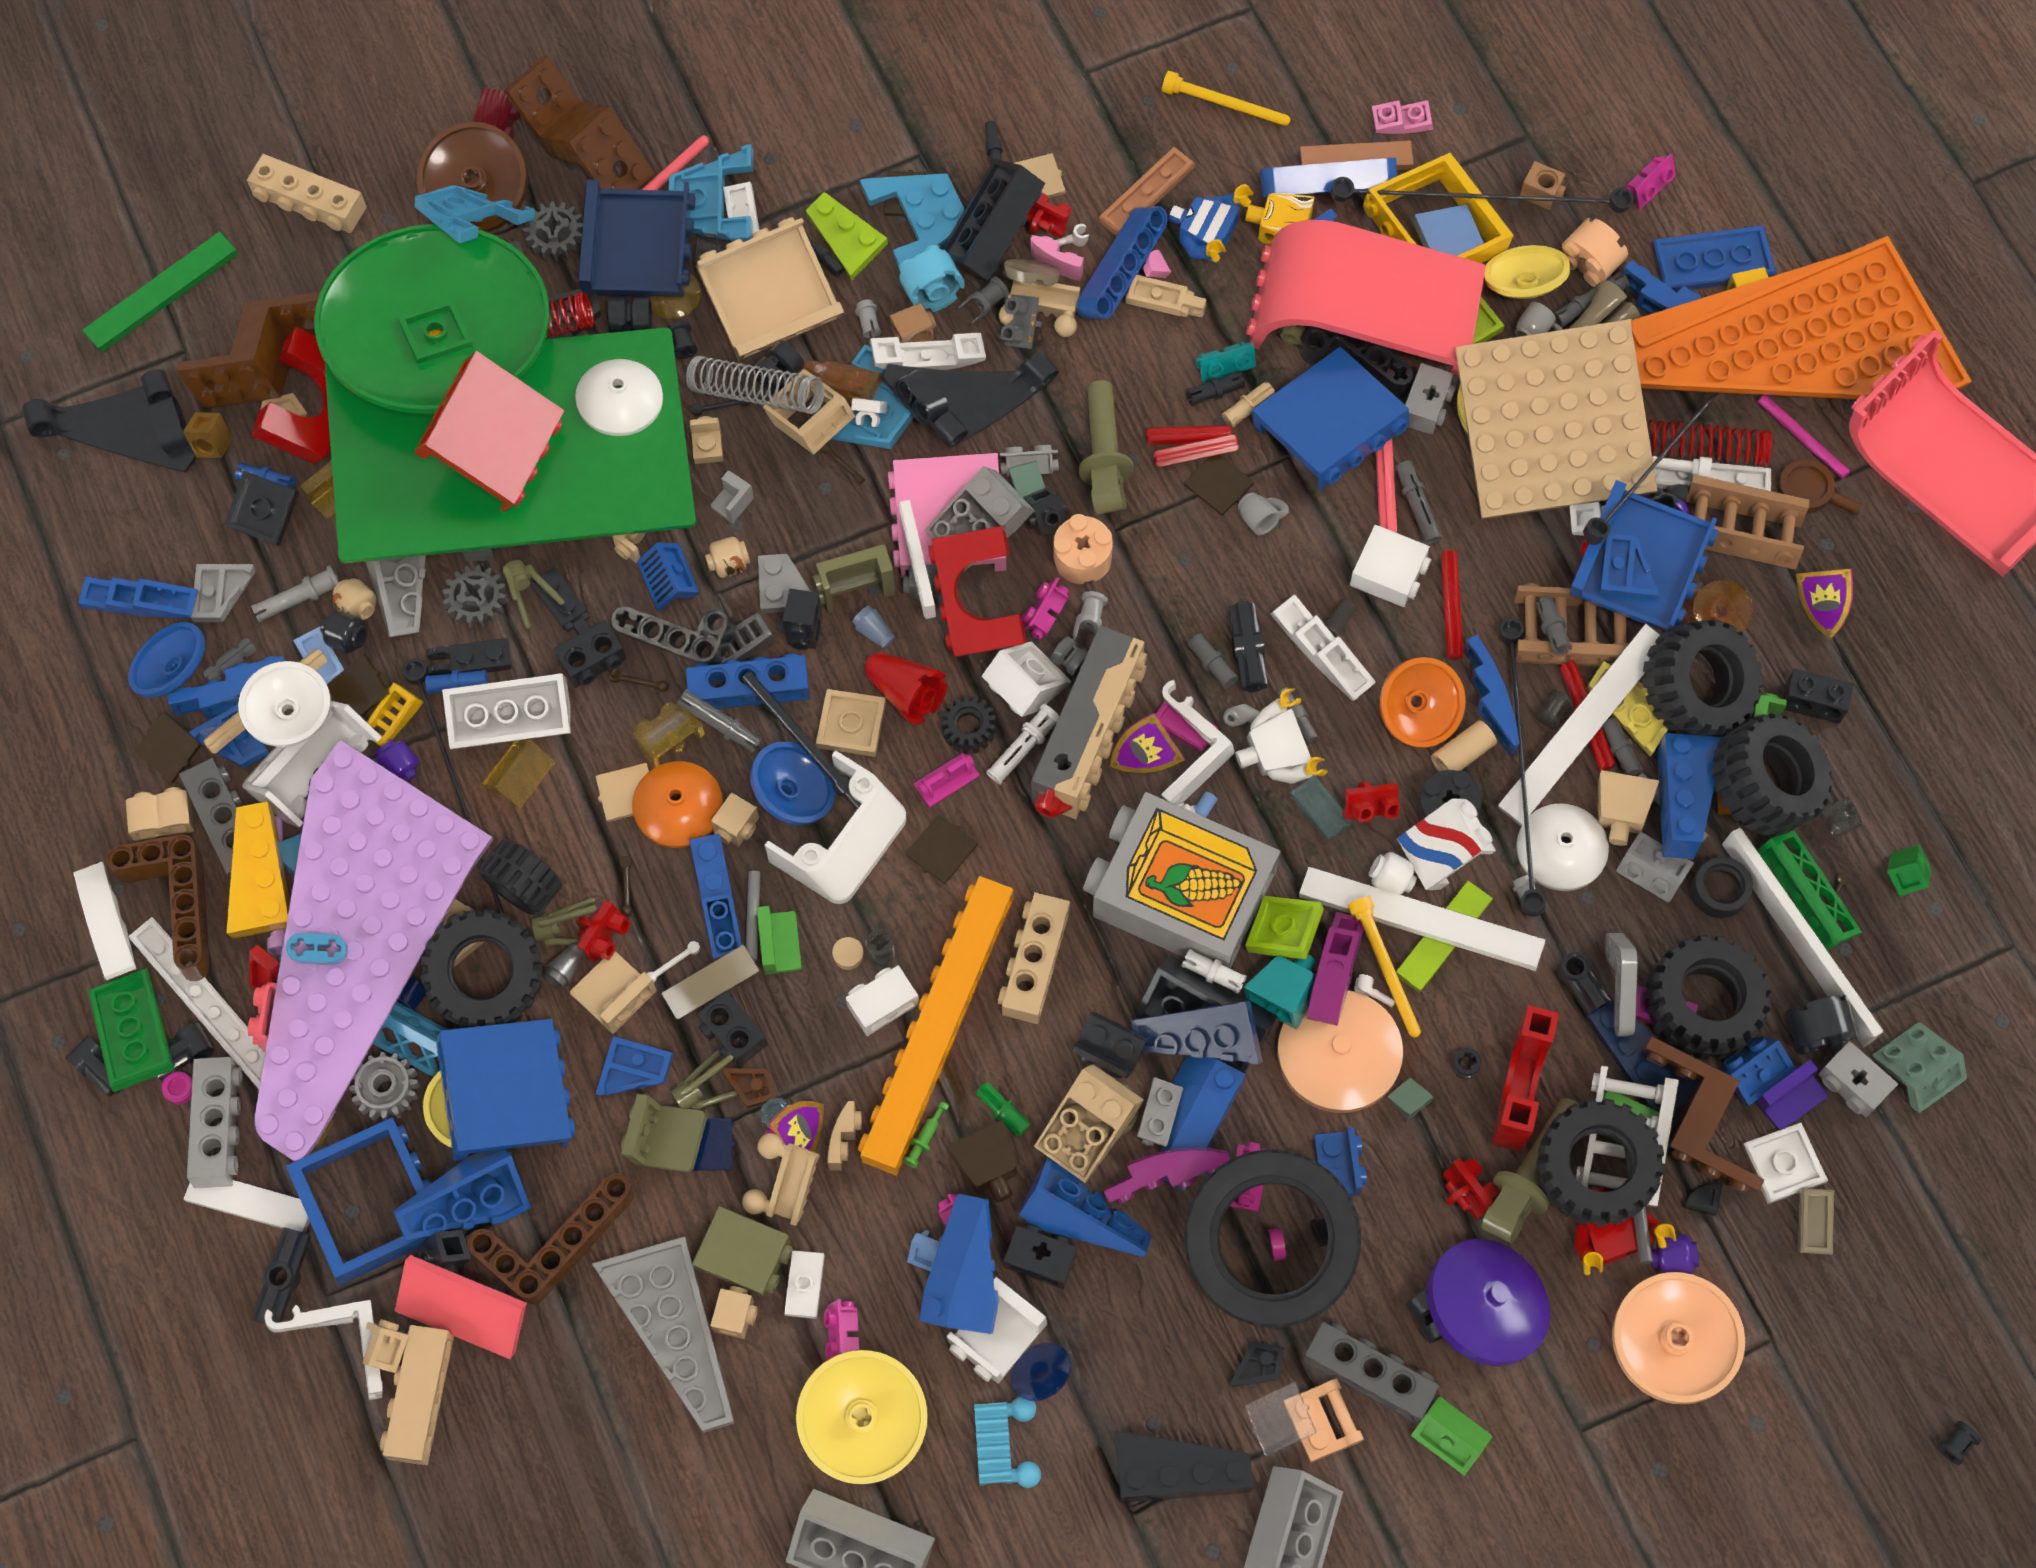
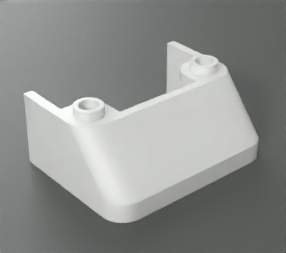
M331 701L328 719L316 735L295 746L275 747L246 778L242 787L260 803L268 802L272 806L274 814L283 821L300 827L304 823L300 819L303 818L306 811L307 800L305 798L308 796L309 781L313 777L315 769H319L337 742L341 740L362 753L368 746L367 740L378 742L382 737L348 704Z
M835 750L832 754L834 767L843 777L847 776L850 779V794L855 800L862 803L828 850L816 843H807L801 846L794 856H791L770 841H767L765 844L768 861L830 902L843 904L854 896L906 823V811L904 806L874 774Z

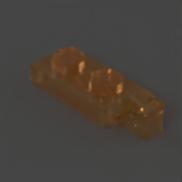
M807 360L802 370L805 369L812 375L819 377L823 383L838 394L857 399L872 400L883 380L880 372L834 361L824 360L823 364L818 361Z

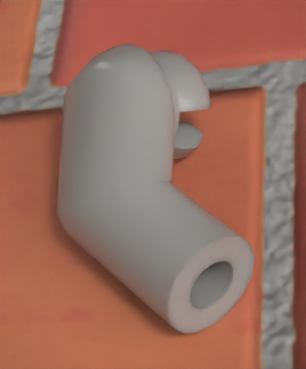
M1241 704L1227 709L1224 712L1223 721L1231 727L1245 723L1252 724L1260 712L1247 704Z

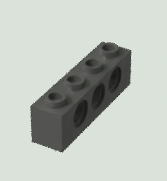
M211 758L179 773L220 862L231 879L236 807L244 806L236 789L231 791L227 784L232 779L224 765L219 767L214 759ZM220 790L218 796L212 799L208 798L213 791ZM232 815L227 823H220L223 817Z
M1322 1322L1303 1362L1334 1379H1338L1344 1385L1418 1425L1439 1387L1438 1384L1433 1382L1435 1378L1425 1371L1417 1369L1414 1372L1405 1367V1361L1390 1353L1387 1356L1375 1350L1376 1346L1372 1342L1364 1338H1359L1358 1340L1347 1335L1348 1331L1337 1323L1330 1322V1324ZM1339 1347L1348 1349L1352 1356L1351 1360L1347 1362L1338 1360L1334 1353L1335 1349ZM1367 1363L1376 1364L1380 1369V1376L1376 1378L1367 1376L1364 1372V1365ZM1396 1379L1405 1380L1409 1385V1392L1406 1394L1396 1392L1393 1388V1381Z

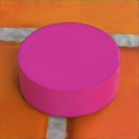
M184 1072L171 1073L162 1083L164 1097L176 1105L187 1103L192 1097L193 1079Z
M1280 1228L1268 1229L1273 1260H1284L1286 1258V1249L1282 1230Z

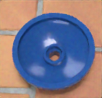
M179 622L155 633L139 649L130 665L128 672L130 688L141 697L154 698L167 695L182 686L194 674L203 658L205 648L203 632L192 623Z
M793 742L770 744L763 748L752 762L750 782L753 792L763 808L777 819L793 825H808L822 819L831 809L835 800V790L833 789L835 785L799 744Z

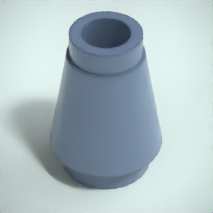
M870 606L862 609L852 621L856 626L855 630L882 649L888 647L896 638L877 609H872Z

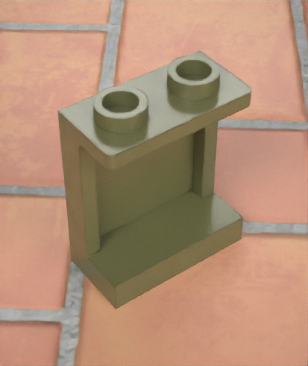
M885 544L816 564L818 575L813 576L816 586L815 591L819 593L821 605H826L828 613L834 612L832 596L880 583L885 598L896 595L893 568Z
M719 1206L692 1265L696 1272L706 1276L708 1274L754 1292L758 1294L759 1298L765 1300L768 1293L773 1294L780 1280V1276L777 1273L782 1263L785 1265L788 1263L793 1246H790L791 1240L789 1235Z

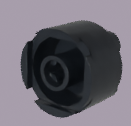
M1444 770L1429 777L1422 787L1417 804L1419 822L1451 799H1467L1475 807L1478 816L1482 796L1478 785L1471 778L1470 774L1463 770Z
M1840 995L1818 999L1805 1003L1804 1010L1798 1011L1796 1006L1785 1012L1796 1049H1799L1801 1055L1818 1051L1820 1047L1828 1045V1042L1830 1048L1847 1044L1848 1040L1858 1037V1029L1847 995L1841 997Z

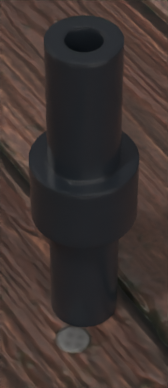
M987 121L984 124L987 137L985 147L992 164L994 159L1002 160L1003 148L1002 142L997 135L995 122Z
M807 235L819 264H823L837 277L840 276L844 271V267L830 256L831 252L822 244L818 245Z

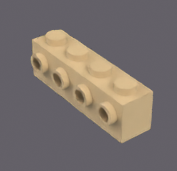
M262 154L247 178L252 194L262 202L270 201L288 212L292 210L298 212L310 221L318 220L326 223L331 229L336 231L343 230L352 233L367 208L360 191Z
M410 1325L407 1334L409 1337L403 1351L402 1365L398 1366L397 1372L394 1375V1385H397L395 1398H391L388 1404L387 1417L390 1418L388 1431H384L382 1434L380 1449L383 1451V1456L388 1460L428 1466L454 1336L448 1330Z

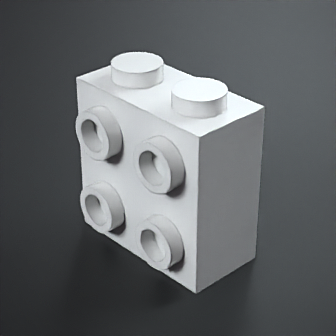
M1374 525L1352 573L1350 586L1405 607L1408 598L1414 600L1418 592L1420 583L1416 581L1419 574L1425 575L1431 562V559L1427 557L1430 546Z

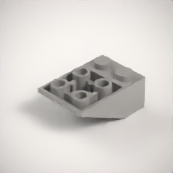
M983 466L925 531L934 539L1005 525L1008 538L1035 510L997 470ZM973 562V563H971L970 565H968V566L964 569V571L967 570L970 566H972V565H973L974 563H976V562Z

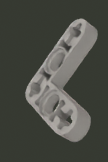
M1606 933L1604 942L1605 958L1616 972L1615 1034L1616 1036H1634L1637 952L1623 933Z

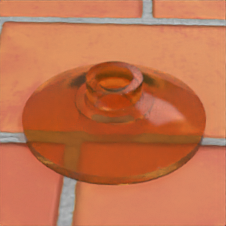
M1730 580L1710 582L1697 593L1694 599L1695 622L1711 619L1720 620L1722 623H1729L1735 626L1736 632H1743L1748 627L1753 616L1751 597L1736 582ZM1717 606L1726 608L1725 616H1720L1716 613Z

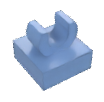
M925 1230L922 1234H915L911 1242L907 1262L931 1271L942 1236L939 1238V1241L928 1237L929 1231Z

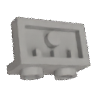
M1640 831L1617 868V872L1666 902H1670L1694 863L1685 858L1663 857L1662 844Z

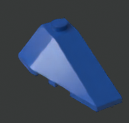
M1187 1055L1173 1081V1084L1183 1087L1167 1147L1162 1146L1161 1151L1191 1147L1209 1148L1243 1086L1245 1074L1218 1059L1209 1057L1196 1058ZM1167 1176L1162 1178L1166 1182L1170 1183Z
M505 1149L477 1152L469 1156L393 1212L403 1238L410 1240L431 1236L433 1233L455 1228L470 1229L474 1228V1225L482 1223H502L531 1207L512 1156Z
M1048 1156L1026 1194L1018 1214L1030 1225L1037 1226L1046 1232L1141 1257L1146 1255L1152 1237L1149 1232L1124 1211H1114L1104 1201L1106 1196L1100 1191L1091 1192L1081 1183L1079 1178Z
M957 1194L924 1289L919 1321L947 1328L993 1334L999 1299L998 1291L994 1289L993 1271L996 1270L995 1260H991L990 1240L992 1239L988 1199Z

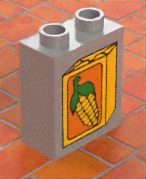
M1145 792L1137 810L1123 805L1114 820L1109 839L1120 844L1112 861L1109 862L1097 857L1088 873L1083 891L1094 895L1093 917L1184 958L1188 951L1192 949L1194 952L1213 961L1216 959L1222 961L1223 966L1231 969L1263 897L1277 871L1281 851Z

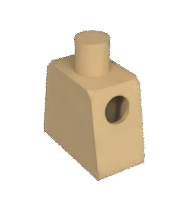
M1601 770L1598 779V821L1602 827L1611 829L1609 836L1611 844L1625 846L1627 845L1629 832L1638 834L1642 831L1659 780Z

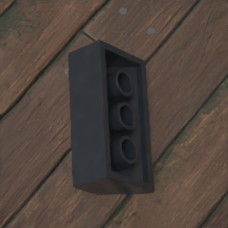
M994 159L941 250H945L950 254L956 267L977 278L989 281L990 277L998 270L999 262L1004 253L1011 248L1017 231L1025 224L1031 207L1041 197V190L1046 183L1022 165Z
M1170 954L1158 967L1134 1017H1148L1248 1001L1249 999L1216 982L1212 984L1207 982L1206 977L1183 968V961ZM1250 1000L1261 1049L1278 1016ZM1214 1058L1244 1074L1251 1065V1063L1246 1061H1224Z

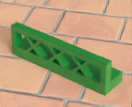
M1794 830L1771 838L1757 850L1828 953L1840 943L1855 938L1862 933ZM1785 842L1790 843V845L1795 851V854L1788 850V848L1784 844ZM1802 868L1810 873L1812 880L1805 876ZM1819 894L1826 897L1829 905L1823 903ZM1836 919L1843 923L1847 932L1843 933Z

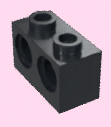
M790 588L782 620L787 645H791V647L798 650L816 649L823 620L819 593Z
M606 620L553 649L559 664L574 688L590 684L598 675L605 671L615 670L626 660L623 647ZM603 646L611 647L607 652H598ZM576 661H585L580 667L572 666Z
M1794 668L1784 690L1783 699L1787 700L1784 710L1840 724L1848 712L1854 684Z
M727 991L697 1014L701 1023L698 1026L701 1033L708 1041L714 1038L721 1046L717 1049L723 1058L732 1055V1061L739 1068L768 1046L766 1036ZM719 1015L729 1017L728 1021L721 1026L713 1024V1021ZM743 1037L748 1039L747 1045L743 1048L732 1046L737 1038Z

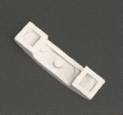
M981 333L953 334L951 340L900 343L899 337L870 339L874 365L882 369H886L887 364L917 368L950 370L976 364L986 359Z

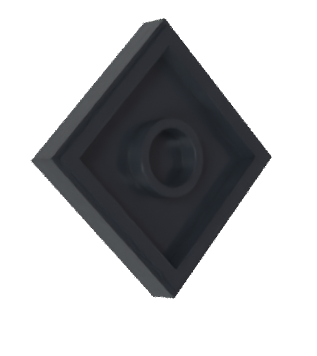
M243 471L224 525L280 546L299 491Z

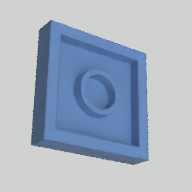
M1467 204L1415 214L1412 222L1423 247L1458 256L1484 244Z

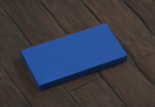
M1764 225L1654 239L1652 242L1660 281L1669 284L1675 292H1678L1683 286L1693 290L1728 285L1732 274L1765 267L1768 277L1776 275Z

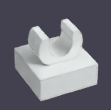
M852 398L851 410L860 411L856 416V424L863 425L864 417L870 415L872 427H878L880 417L877 413H886L887 402Z

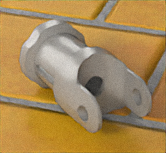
M1094 591L1082 593L1081 600L1083 601L1081 614L1077 615L1073 630L1074 641L1079 628L1091 631L1096 635L1099 626H1102L1100 618L1103 607L1108 602V598L1103 594Z

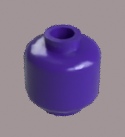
M390 740L374 753L376 756L374 762L407 783L417 776L418 773L415 769L419 764V758L405 742Z
M1676 1235L1677 1241H1673L1670 1237H1665V1248H1660L1657 1243V1248L1651 1249L1653 1268L1660 1267L1661 1274L1670 1272L1693 1274L1695 1267H1700L1697 1242H1691L1688 1235Z

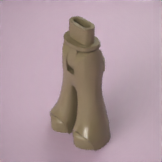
M1603 280L1597 286L1593 300L1588 308L1569 329L1597 325L1610 313L1611 315L1603 323L1628 319L1634 320L1641 316L1632 303L1623 302L1627 299V296L1616 284Z

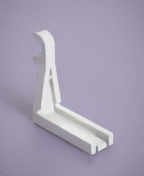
M1175 680L1166 683L1162 690L1165 702L1211 746L1161 794L1166 801L1178 805L1192 795L1235 751L1232 742L1192 708L1194 701L1192 696L1186 697V700L1181 703L1170 696V693L1176 690Z
M371 1300L303 1313L295 1305L292 1309L294 1318L291 1321L281 1323L272 1321L273 1313L267 1309L265 1313L266 1326L273 1332L353 1323V1319L358 1318L363 1358L373 1331L366 1329L368 1322L373 1323ZM364 1364L369 1400L380 1399L383 1392L380 1369Z

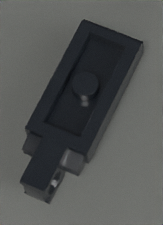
M556 567L540 577L564 600V604L560 605L535 580L530 582L534 591L563 630L570 632L574 629L579 635L590 629L586 623L590 619L587 609Z

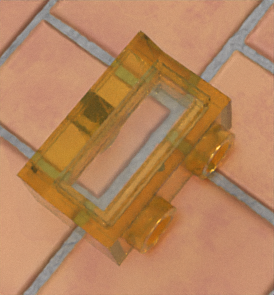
M674 702L665 704L659 711L660 715L653 720L645 719L641 721L635 728L636 732L633 733L635 743L654 767L661 765L659 757L671 748L675 753L680 752L685 747L683 740L693 732L699 738L705 735L702 723L693 714L677 706Z

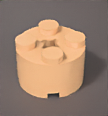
M1587 218L1562 243V250L1569 259L1570 270L1577 268L1584 274L1585 281L1589 285L1596 287L1626 260L1628 250L1625 245L1622 248L1619 246L1617 240L1620 237L1611 227L1598 219L1589 222L1590 218Z
M1082 514L1073 515L1057 529L1054 536V562L1058 573L1067 581L1075 584H1084V582L1092 580L1095 582L1105 576L1112 561V534L1110 530L1095 518Z

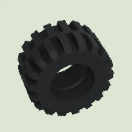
M502 839L478 869L484 881L495 892L518 909L530 915L540 916L563 886L558 875L543 860L522 845L506 839Z

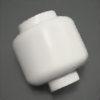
M1393 852L1386 853L1384 856L1381 854L1377 856L1369 871L1374 887L1399 895L1404 891L1409 893L1417 880V877L1413 875V864Z

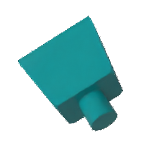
M1309 954L1306 960L1296 959L1295 962L1282 956L1275 957L1244 987L1246 998L1277 1015V1020L1297 1030L1309 1008L1315 983V975L1311 972L1316 965L1315 959Z

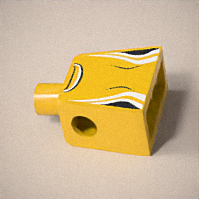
M1271 193L1268 196L1265 208L1254 205L1248 206L1245 221L1260 224L1258 239L1270 245L1276 233L1283 227L1295 222L1311 219L1315 197Z

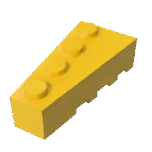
M268 802L236 807L227 934L233 939L284 929L287 926L290 898L274 810Z

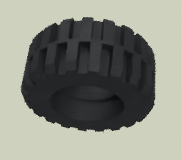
M1714 619L1674 626L1668 629L1667 633L1661 634L1655 640L1656 645L1651 646L1647 653L1649 661H1645L1643 666V672H1646V679H1642L1643 688H1647L1648 696H1645L1648 705H1653L1654 710L1652 712L1658 720L1663 719V725L1670 731L1676 730L1677 734L1710 736L1723 734L1744 724L1745 719L1750 718L1754 713L1755 708L1753 705L1758 704L1761 693H1758L1759 687H1763V677H1760L1759 670L1762 669L1761 661L1756 660L1755 654L1757 651L1753 644L1748 645L1747 636L1742 631L1736 632L1735 626ZM1697 653L1707 659L1715 676V690L1708 704L1703 703L1697 697L1690 681V667Z
M1777 713L1756 716L1728 732L1725 737L1721 738L1717 745V750L1714 752L1712 762L1715 765L1712 766V777L1716 778L1714 786L1716 792L1721 794L1723 806L1730 809L1732 812L1730 815L1736 821L1741 820L1744 827L1752 831L1756 829V832L1759 834L1782 835L1813 820L1824 811L1831 796L1829 792L1832 790L1833 780L1830 779L1829 775H1831L1832 769L1831 765L1827 764V754L1824 748H1820L1817 743L1819 740L1814 734L1810 735L1807 732L1808 728L1802 723L1796 724L1795 719L1782 716ZM1763 759L1775 770L1781 784V790L1769 778Z
M485 909L484 912L471 910L466 911L465 915L451 917L449 919L450 922L444 926L440 925L435 930L436 934L432 940H428L425 946L427 949L425 956H422L421 979L429 1001L446 1019L463 1028L508 1024L513 1020L517 1021L523 1016L522 1014L527 1008H531L535 1002L534 998L540 992L542 985L543 965L534 939L522 924L504 913H495L494 910ZM475 942H491L500 946L508 954L512 965L511 978L506 988L497 996L489 999H474L463 994L458 989L453 977V965L458 954L468 945Z
M1698 935L1694 941L1689 937L1681 940L1678 946L1673 945L1667 950L1648 977L1646 983L1648 990L1644 995V1003L1650 1004L1646 1013H1648L1649 1018H1655L1657 1022L1653 1027L1655 1033L1658 1036L1663 1034L1667 1038L1666 1044L1672 1047L1676 1045L1682 1049V1052L1690 1056L1692 1053H1696L1697 1058L1700 1060H1708L1712 1055H1714L1715 1059L1726 1058L1729 1053L1735 1054L1740 1051L1763 1027L1768 1018L1766 1014L1770 1011L1772 1000L1767 998L1772 992L1771 984L1763 980L1767 975L1764 967H1757L1754 963L1757 957L1752 952H1749L1748 955L1741 950L1743 945L1734 941L1732 945L1726 943V937L1718 935L1714 940H1710L1709 935ZM1702 974L1720 981L1732 997L1734 1006L1732 1016L1727 1020L1712 1021L1695 1014L1683 998L1681 990L1683 979L1689 975Z
M1594 1098L1585 1100L1583 1104L1578 1105L1575 1103L1567 1107L1565 1112L1559 1113L1553 1119L1540 1142L1536 1169L1540 1174L1539 1183L1541 1189L1546 1190L1548 1194L1547 1199L1552 1205L1556 1204L1561 1209V1214L1567 1218L1570 1215L1577 1219V1223L1583 1225L1594 1223L1595 1227H1605L1607 1224L1614 1223V1225L1624 1223L1630 1217L1633 1218L1652 1200L1661 1184V1176L1664 1174L1665 1164L1662 1163L1664 1150L1663 1145L1658 1144L1657 1138L1659 1135L1654 1127L1649 1128L1646 1124L1648 1119L1642 1113L1636 1115L1631 1111L1632 1107L1625 1103L1619 1106L1614 1104L1612 1099L1604 1098L1603 1102H1596ZM1589 1134L1607 1135L1617 1140L1625 1148L1629 1155L1631 1166L1627 1180L1619 1188L1610 1192H1597L1586 1188L1574 1177L1570 1169V1153L1575 1143L1582 1137Z

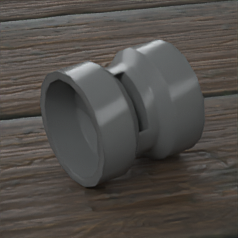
M1065 637L1055 648L1051 660L1059 666L1063 665L1066 667L1067 672L1076 678L1088 651L1078 648L1073 639Z

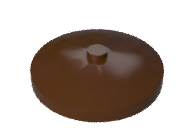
M482 122L456 124L439 133L424 150L417 170L419 195L456 185L487 194V200L492 202L503 199L513 202L512 208L520 209L529 183L527 162L516 142L501 129ZM497 215L483 218L481 222L472 221L469 223L479 227L478 230L488 233L500 228L508 221Z

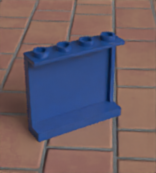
M1341 347L1334 350L1252 410L1253 427L1260 434L1268 430L1316 475L1320 490L1329 484L1336 483L1345 472L1359 466L1364 458L1372 452L1381 450L1387 441L1394 436L1401 435L1409 426V408Z
M1618 480L1615 481L1601 514V519L1604 520L1628 492L1625 490L1626 483ZM1632 493L1607 523L1610 526V533L1638 536L1642 546V553L1648 561L1654 583L1659 588V598L1600 593L1605 541L1598 545H1588L1569 594L1667 632L1674 625H1680L1686 612V610L1681 608L1684 599L1691 600L1697 583L1692 582L1695 572L1702 573L1708 559L1707 556L1703 555L1707 545L1713 546L1719 530L1714 529L1717 518L1713 517L1710 523Z
M552 1019L441 1030L439 1032L436 1046L454 1161L467 1159L469 1153L552 1143H561L562 1148L567 1147L572 1136L575 1135V1125L573 1118H568L567 1107L570 1106V1094L568 1088H563L562 1077L565 1076V1064L563 1058L558 1057L557 1048L560 1047V1034L558 1029H554Z

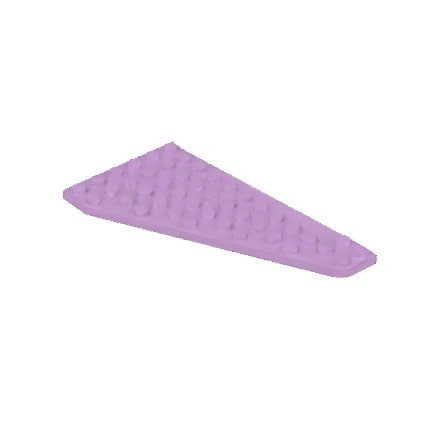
M341 740L337 742L310 781L255 1112V1127L261 1139L293 1161L308 1156L320 1140L336 1112L337 1105L426 951L425 946L428 940H432L436 933L435 930L443 921L466 878L493 841V838ZM298 933L334 934L340 936L348 946V955L343 962L336 965L300 964L288 956L286 944L291 936ZM300 941V945L294 947L293 950L299 956H302L303 951H314V947H308L304 941ZM332 942L331 947L320 948V951H327L330 957H334L335 952L341 951V948L335 942Z

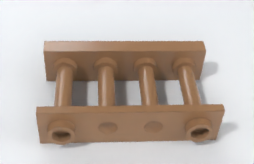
M1693 474L1686 502L1696 504L1694 516L1706 520L1707 507L1725 511L1723 526H1714V529L1719 530L1713 546L1707 545L1705 550L1796 570L1804 546L1793 543L1794 528H1801L1809 508V499ZM1736 514L1754 517L1752 534L1734 530ZM1765 520L1783 524L1781 541L1763 537Z
M1534 583L1518 586L1514 596V603L1525 604V639L1518 640L1515 648L1516 663L1561 665L1565 662L1575 661L1577 666L1600 667L1603 662L1612 666L1629 645L1626 639V616L1614 612V643L1600 644L1597 641L1596 607L1601 606L1570 595L1571 588L1540 587ZM1550 596L1554 598L1559 616L1565 620L1566 634L1567 606L1584 607L1585 641L1582 643L1570 642L1572 649L1568 650L1567 654L1555 655L1550 641H1540L1537 638L1536 602H1539V599Z

